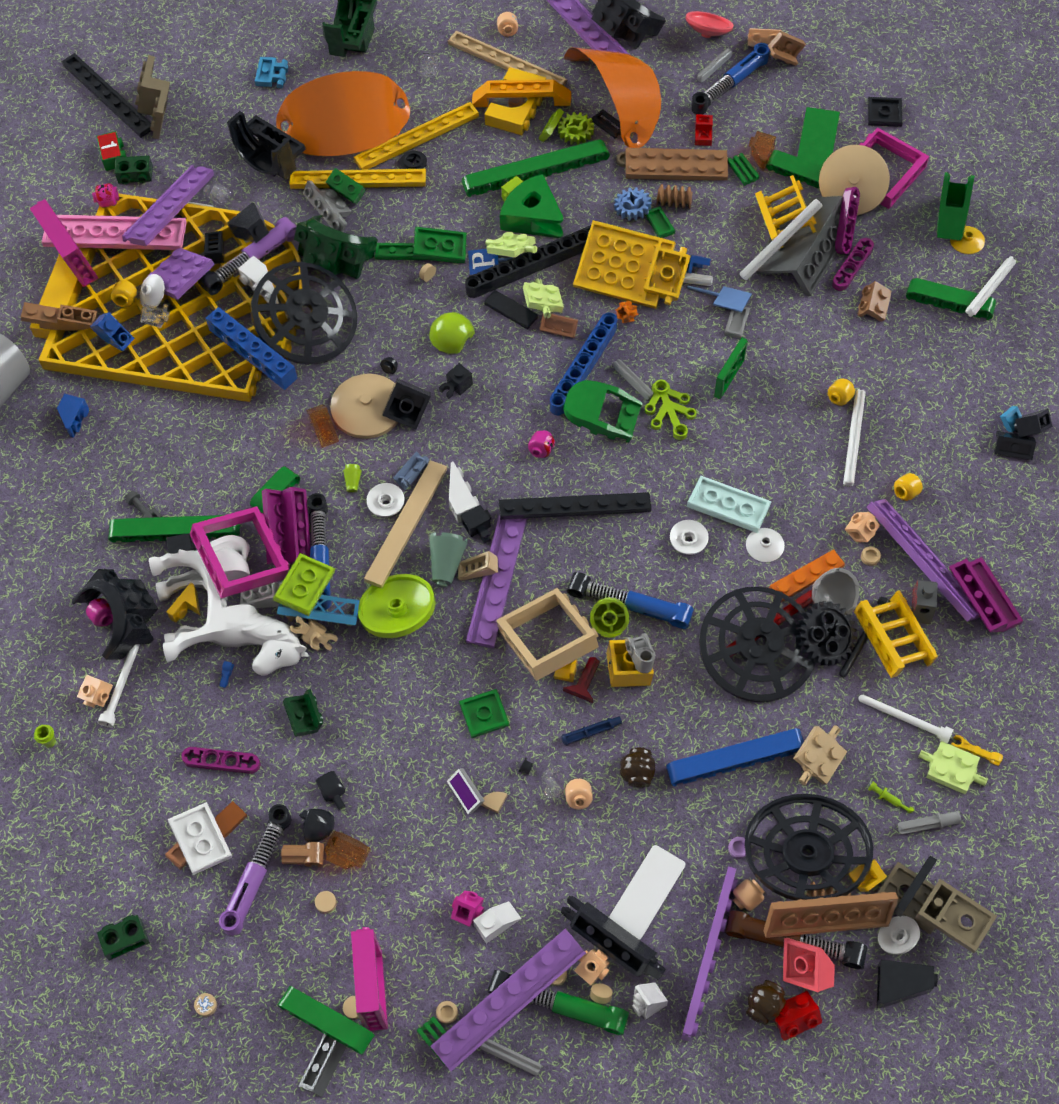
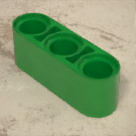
M286 466L281 467L252 497L250 506H257L260 513H263L262 490L273 489L283 491L293 487L295 484H299L300 476Z

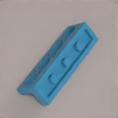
M321 595L320 599L324 600L320 603L319 601L317 602L310 616L280 603L277 614L356 625L360 600ZM331 600L336 605V608L331 612L325 611L321 604ZM346 603L355 604L354 614H345L340 607Z

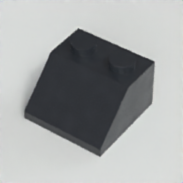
M397 378L382 416L416 430L430 400L431 392Z

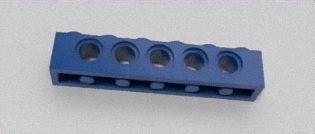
M220 307L216 308L206 317L209 331L282 389H287L298 379L295 366Z

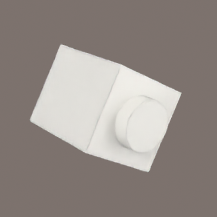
M508 901L491 907L475 918L473 923L487 944L521 920V917Z

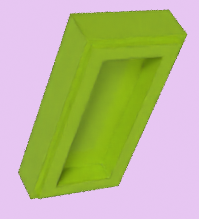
M557 109L551 115L539 136L540 141L544 142L551 136L564 113L562 109Z

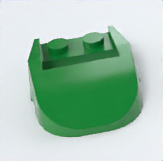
M585 380L576 383L568 391L564 403V413L571 423L580 428L583 426L589 429L591 434L596 436L597 434L605 435L613 440L619 437L626 439V442L629 443L633 437L642 402L618 387ZM606 393H611L622 401L615 427L598 420Z

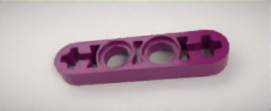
M848 187L844 190L835 242V250L838 254H849L852 248L860 200V191L857 187Z
M870 238L860 239L840 267L832 282L835 290H846L870 256L874 247V242ZM868 245L863 252L862 247ZM859 256L862 260L855 261L853 257ZM851 268L854 272L847 273L844 269ZM842 277H844V282L838 284V282L841 281Z
M188 747L181 754L184 764L195 768L253 774L261 766L258 756L252 753ZM191 753H194L196 757H201L202 762L200 763L199 758H192L191 761H189L187 756H190ZM210 755L217 757L213 764L206 763V758ZM230 757L237 759L236 764L233 766L226 765V760ZM240 758H242L243 762L249 763L251 759H253L254 763L256 764L252 765L251 768H249L247 764L241 763Z

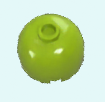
M606 597L600 599L593 606L590 612V623L592 628L601 636L613 638L621 635L628 626L629 612L621 600Z

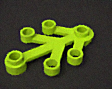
M657 380L652 385L654 394L644 409L647 415H653L656 410L655 406L661 398L663 404L656 417L651 420V428L659 430L662 427V420L667 413L673 425V437L677 440H684L688 435V428L686 425L680 424L675 411L684 414L689 420L696 418L697 411L694 408L682 406L690 402V396L687 393H680L670 389V385L665 380ZM669 396L678 399L680 404L670 401ZM686 397L688 400L683 401L681 398ZM651 407L653 410L648 411L647 408ZM689 412H693L694 415L691 416V415H688V413H689ZM658 422L659 425L655 426L653 423Z

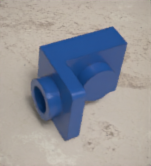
M690 255L691 258L686 273H691L693 266L703 268V265L710 266L711 259Z

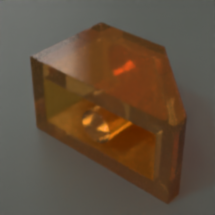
M757 131L755 137H751L749 147H751L750 154L759 169L764 171L775 148L776 136Z
M324 404L306 410L322 448L339 442L329 412Z

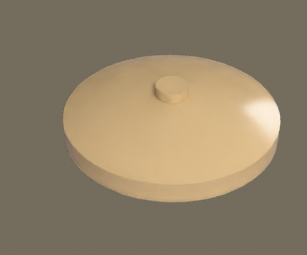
M863 145L842 147L833 152L821 168L819 176L822 197L843 196L846 188L857 187L860 191L857 216L866 214L875 209L885 198L890 181L889 170L882 156L872 148Z
M361 374L344 381L334 392L330 405L332 418L337 427L352 437L362 439L379 437L391 431L398 422L384 417L382 414L395 383L377 374Z

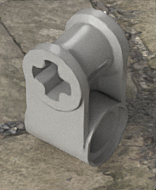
M643 633L639 637H627L625 639L626 649L633 660L635 668L640 673H649L653 669L656 655L648 635Z

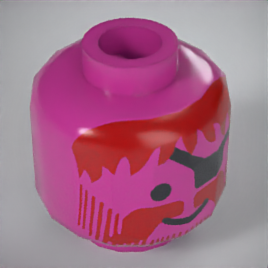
M111 183L97 185L95 192H92L94 203L98 202V205L102 208L115 206L117 201H119L117 187H114Z
M537 431L530 439L528 449L534 457L546 458L554 448L555 439L548 431Z
M97 598L89 603L86 608V615L95 626L104 627L113 622L111 607L107 599Z

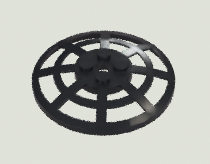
M291 262L277 266L264 275L252 296L251 316L257 334L265 344L288 361L305 365L328 362L340 355L351 343L355 335L357 310L353 296L336 275L321 266L306 262ZM300 267L301 275L290 276L282 281L273 275L285 268ZM307 268L320 271L332 278L333 281L327 284L317 277L308 275ZM269 280L276 285L271 294L269 304H258L260 291L265 282ZM302 280V289L293 291L286 285L292 281ZM309 281L322 285L324 289L319 293L310 289ZM338 286L347 295L352 311L343 309L341 300L334 290ZM280 290L289 296L285 304H275ZM331 293L337 308L328 307L324 299L328 294ZM302 307H309L311 313H304ZM276 311H285L288 322L284 326L279 322ZM258 312H270L272 322L278 330L272 338L264 330ZM328 314L338 315L337 323L333 330L325 322ZM343 317L353 318L351 331L343 343L336 334L342 325ZM293 327L304 331L305 339L298 338L290 334L289 331ZM320 327L327 334L320 339L312 340V331ZM285 337L294 343L304 345V356L290 353L278 346L277 343ZM329 340H332L337 346V349L333 352L312 357V346L324 344Z
M745 587L725 594L709 609L700 629V655L708 674L723 690L746 701L771 702L791 695L806 682L815 666L814 658L809 661L800 655L801 646L798 644L802 641L796 638L797 635H800V631L796 630V628L802 625H796L792 617L780 608L782 599L792 604L800 613L805 611L791 597L777 590L765 587ZM760 591L773 594L775 597L772 604L761 601L747 602L743 593ZM733 596L736 597L740 606L733 609L724 620L712 617L722 603ZM762 607L770 610L766 618H755L751 608ZM741 611L744 612L747 621L741 627L730 623L736 614ZM779 613L790 624V627L780 629L773 622L776 614ZM709 624L720 628L718 637L720 651L711 655L708 654L706 644ZM726 630L737 634L736 645L728 648L725 646ZM795 635V652L784 647L785 636ZM762 637L765 640V645H757L755 638ZM739 653L747 661L744 669L738 667L730 656ZM780 654L791 659L784 669L779 672L777 671L774 661ZM724 659L730 669L740 676L736 687L723 679L712 663ZM796 663L805 667L806 671L803 676L791 687L784 690L780 678L789 673ZM754 665H767L770 675L751 674ZM748 680L755 682L772 681L776 693L754 694L745 692L743 689Z
M815 794L784 796L762 807L748 825L744 845L748 865L755 877L772 892L794 901L848 895L868 875L873 861L874 848L867 826L852 809L832 798ZM793 803L813 804L811 816H795L785 819L779 808ZM821 806L840 813L851 823L841 830L834 823L820 818ZM772 813L778 824L770 830L765 840L754 836L753 834L760 822ZM798 822L810 823L809 829L794 831L790 825ZM818 825L830 829L835 834L828 838L817 831ZM783 829L788 836L784 844L773 843L774 837ZM856 829H858L864 840L866 857H853L852 845L847 836ZM842 841L847 856L834 855L833 845ZM751 843L764 848V859L768 869L761 871L756 869L751 855ZM770 850L782 853L784 862L774 866L770 857ZM811 850L814 854L805 855L803 851ZM832 863L845 864L842 871L835 878L827 871ZM852 865H865L863 872L855 883L848 888L840 883L848 874ZM790 869L799 874L798 883L786 878L781 873ZM820 875L826 881L821 884L807 885L808 876ZM775 876L783 883L796 888V893L786 892L774 886L765 878ZM832 887L837 891V893L826 896H804L805 890H821Z

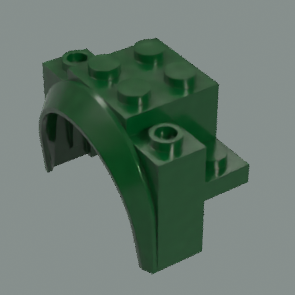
M338 0L333 25L325 24V22L322 23L323 37L328 44L330 55L346 57L348 50L366 53L375 30L373 13L377 0Z
M317 215L297 223L294 240L299 242L297 253L303 256L302 262L321 266L334 275L344 273L358 279L361 276L364 261L374 257L378 239L374 236H357L330 228L320 223V218L323 215Z

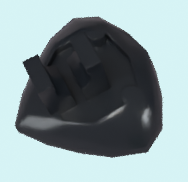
M314 808L308 811L304 810L299 815L300 818L305 820L303 823V835L306 842L322 841L329 837L334 829V815L329 811Z

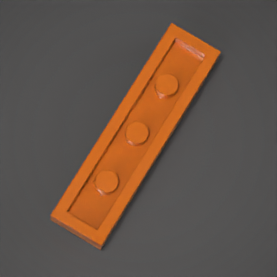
M833 549L771 584L769 588L792 597L813 585L825 572L834 568H843L845 563Z

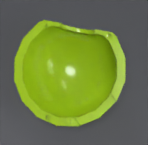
M456 312L444 313L433 321L429 331V339L432 345L439 351L457 354L463 349L466 340L469 337L472 338L475 334V329L471 321L464 315Z

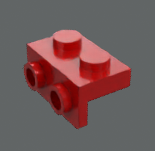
M805 991L786 1000L779 1016L773 1021L780 1030L781 1038L785 1041L806 1030L815 1028L822 1023L819 1007L808 991Z

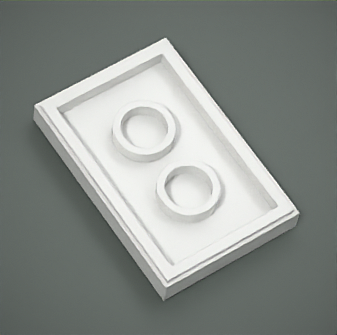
M207 802L168 819L192 875L232 858V854Z

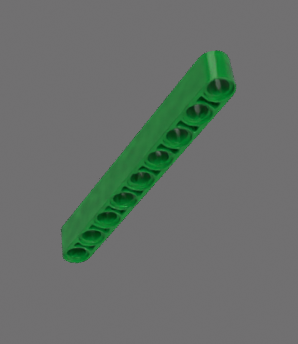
M599 139L468 174L462 178L461 182L468 197L475 194L477 196L488 193L487 191L501 189L503 185L515 176L519 177L522 181L542 174L544 177H547L556 172L558 174L571 168L576 169L584 167L586 164H595L604 159L606 161L610 154L604 141Z

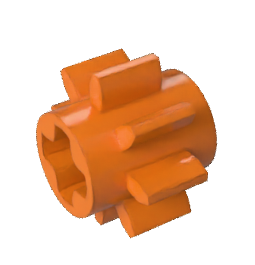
M632 301L620 302V307L615 309L617 319H622V323L634 322V317L638 315L637 306L632 305Z

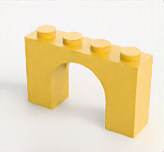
M509 67L503 80H546V77ZM526 97L528 99L526 103L514 108L490 103L484 114L485 125L523 135L524 131L529 129L530 119H534L537 106L540 107L542 103V97Z

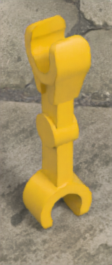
M960 735L954 736V739L961 742L960 745L951 743L952 746L988 759L990 763L997 766L1000 765L1003 759L1002 754L998 752L991 753L981 749L979 746H974Z

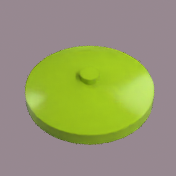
M411 574L392 575L388 577L383 588L371 585L364 592L359 601L358 617L364 629L374 636L381 638L406 636L421 628L430 619L435 609V595L430 584L419 576Z

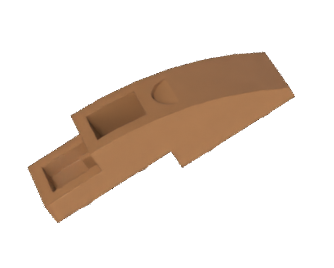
M24 302L21 321L39 324L40 328L84 330L90 329L91 324L96 320L97 311L67 305H60V308Z

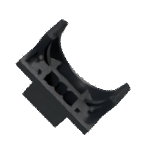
M598 0L592 11L594 15L591 18L610 36L624 39L635 49L640 46L645 35L657 36L666 22L663 16L654 13L636 0Z
M239 111L227 121L231 140L237 152L253 169L274 177L278 175L283 179H287L297 169L294 160L306 150L303 143L257 115L246 122L244 113Z
M98 569L87 584L72 599V604L87 603L89 605L100 594L106 597L113 615L112 637L102 654L106 660H121L135 644H150L154 640L146 623L158 608L141 580L119 579L112 569Z

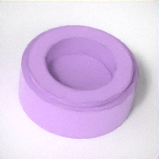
M735 837L730 841L728 850L732 857L737 859L746 857L744 848L745 838Z

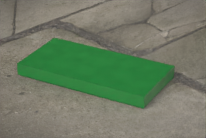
M806 107L798 158L823 166L826 159L833 153L840 112Z

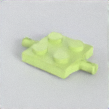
M506 232L499 239H488L485 242L487 253L517 257L524 252H537V246H533L536 243L535 237L527 236V234L518 235L513 234V232Z
M539 278L535 282H524L523 291L528 308L542 311L544 318L546 316L550 318V312L562 313L564 306L558 287L543 285L542 279L539 280Z
M941 741L933 755L923 750L919 754L918 758L930 762L926 778L960 793L966 794L973 781L983 786L987 783L988 778L976 774L980 757Z

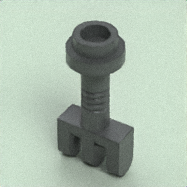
M130 491L125 496L126 502L129 505L134 504L143 516L140 518H153L155 515L156 517H162L155 507L149 511L139 500L140 494L138 492Z

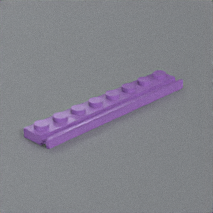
M547 0L591 49L629 54L612 36L591 19L593 15L578 0Z
M191 165L122 235L123 242L128 240L132 244L147 246L214 176L213 169L203 166L194 168V165Z
M886 499L878 500L874 503L870 502L867 509L932 582L938 583L940 592L967 622L970 619L981 618L954 575Z
M499 515L490 552L498 558V573L483 576L466 643L490 648L495 647L499 631L496 620L503 616L527 519L500 520Z
M729 866L681 1036L682 1040L690 1041L691 1036H696L699 1025L695 1023L697 1014H702L704 1002H701L702 994H707L710 981L706 979L708 972L713 973L716 961L712 960L714 952H719L722 940L718 939L720 931L724 932L727 922L726 919H723L725 911H730L732 899H729L730 891L733 892L738 882L737 879H734L736 869Z
M565 928L434 1042L431 1048L450 1071L454 1070L585 955L586 952Z

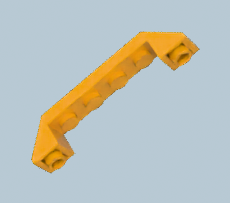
M554 79L486 81L473 92L472 104L474 107H488L489 98L553 97L554 106H571L572 91Z

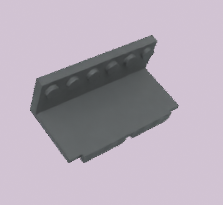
M843 196L803 198L806 206L814 199L819 200L823 205L813 215L817 223L814 225L816 232L813 233L809 225L798 230L783 245V248L775 252L756 273H792L806 296H812L837 254L835 242ZM799 203L788 208L784 215L801 208V204ZM794 219L780 225V228H777V230L785 229ZM771 237L768 239L763 249L772 242Z

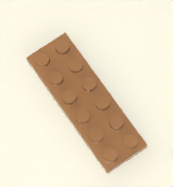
M626 148L625 150L626 179L728 180L727 150Z
M881 892L876 894L774 902L770 905L763 931L765 937L770 938L889 927L898 897L896 892Z

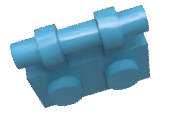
M260 57L255 85L272 87L273 82H277V88H283V84L286 83L285 75L289 68L288 61L283 59L281 63H277L276 58Z

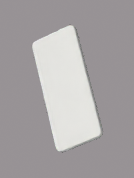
M654 845L609 918L640 940L685 868V862L661 847Z

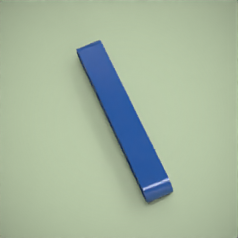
M608 312L602 315L550 396V411L553 415L559 416L564 414V403L568 391L576 383L586 380L616 333L617 316L614 313Z
M795 728L668 763L666 769L672 786L676 787L679 783H691L701 777L705 779L716 776V773L722 772L724 774L735 771V768L738 767L746 768L755 765L757 762L775 760V757L780 756L783 758L794 755V752L800 749L804 740L800 729Z

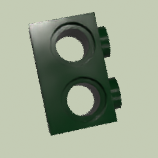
M149 155L116 157L115 176L118 184L152 181L153 165Z
M138 915L127 916L122 919V922L115 925H106L101 931L97 932L104 956L109 961L150 943L142 919ZM132 928H138L134 935L129 936V931ZM117 936L116 942L109 945L110 938Z

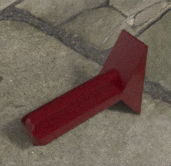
M590 657L577 685L563 687V691L593 703V698L587 690L600 661L595 657Z

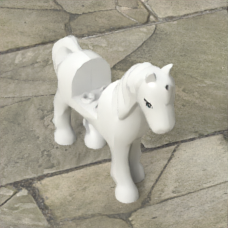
M228 535L210 542L228 581L250 575L246 562L250 546L245 539L240 536ZM179 549L178 553L175 554L167 553L161 557L154 556L149 558V565L153 576L160 575L164 570L172 567L186 566L193 568V570L184 574L170 576L167 581L156 583V591L160 602L168 600L172 594L186 588L190 582L195 587L205 589L208 592L207 620L204 626L197 628L184 625L180 626L175 633L164 634L165 643H163V650L167 663L175 660L184 649L207 641L223 647L262 645L261 651L253 660L252 665L254 672L261 676H266L282 667L296 665L303 656L309 657L308 653L305 652L307 648L300 644L298 635L290 631L288 624L272 617L261 615L251 605L227 606L226 600L228 598H220L198 550L185 551Z

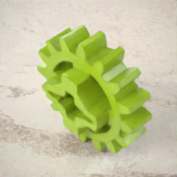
M573 112L571 116L567 113L566 118L561 117V121L558 122V134H560L561 139L564 138L565 143L570 141L571 145L574 142L579 145L581 141L586 143V139L590 140L591 135H594V123H592V118L588 119L587 114L582 116V112H579L578 115Z

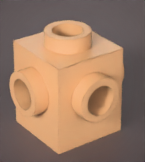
M857 512L852 516L845 530L854 541L869 542L875 536L880 524L870 512Z
M86 675L77 697L83 699V704L95 708V705L104 707L113 685Z
M592 949L590 952L586 950V954L578 960L581 963L574 970L589 985L594 984L598 978L602 981L610 971L607 968L610 965V962L607 960L608 956L600 949Z

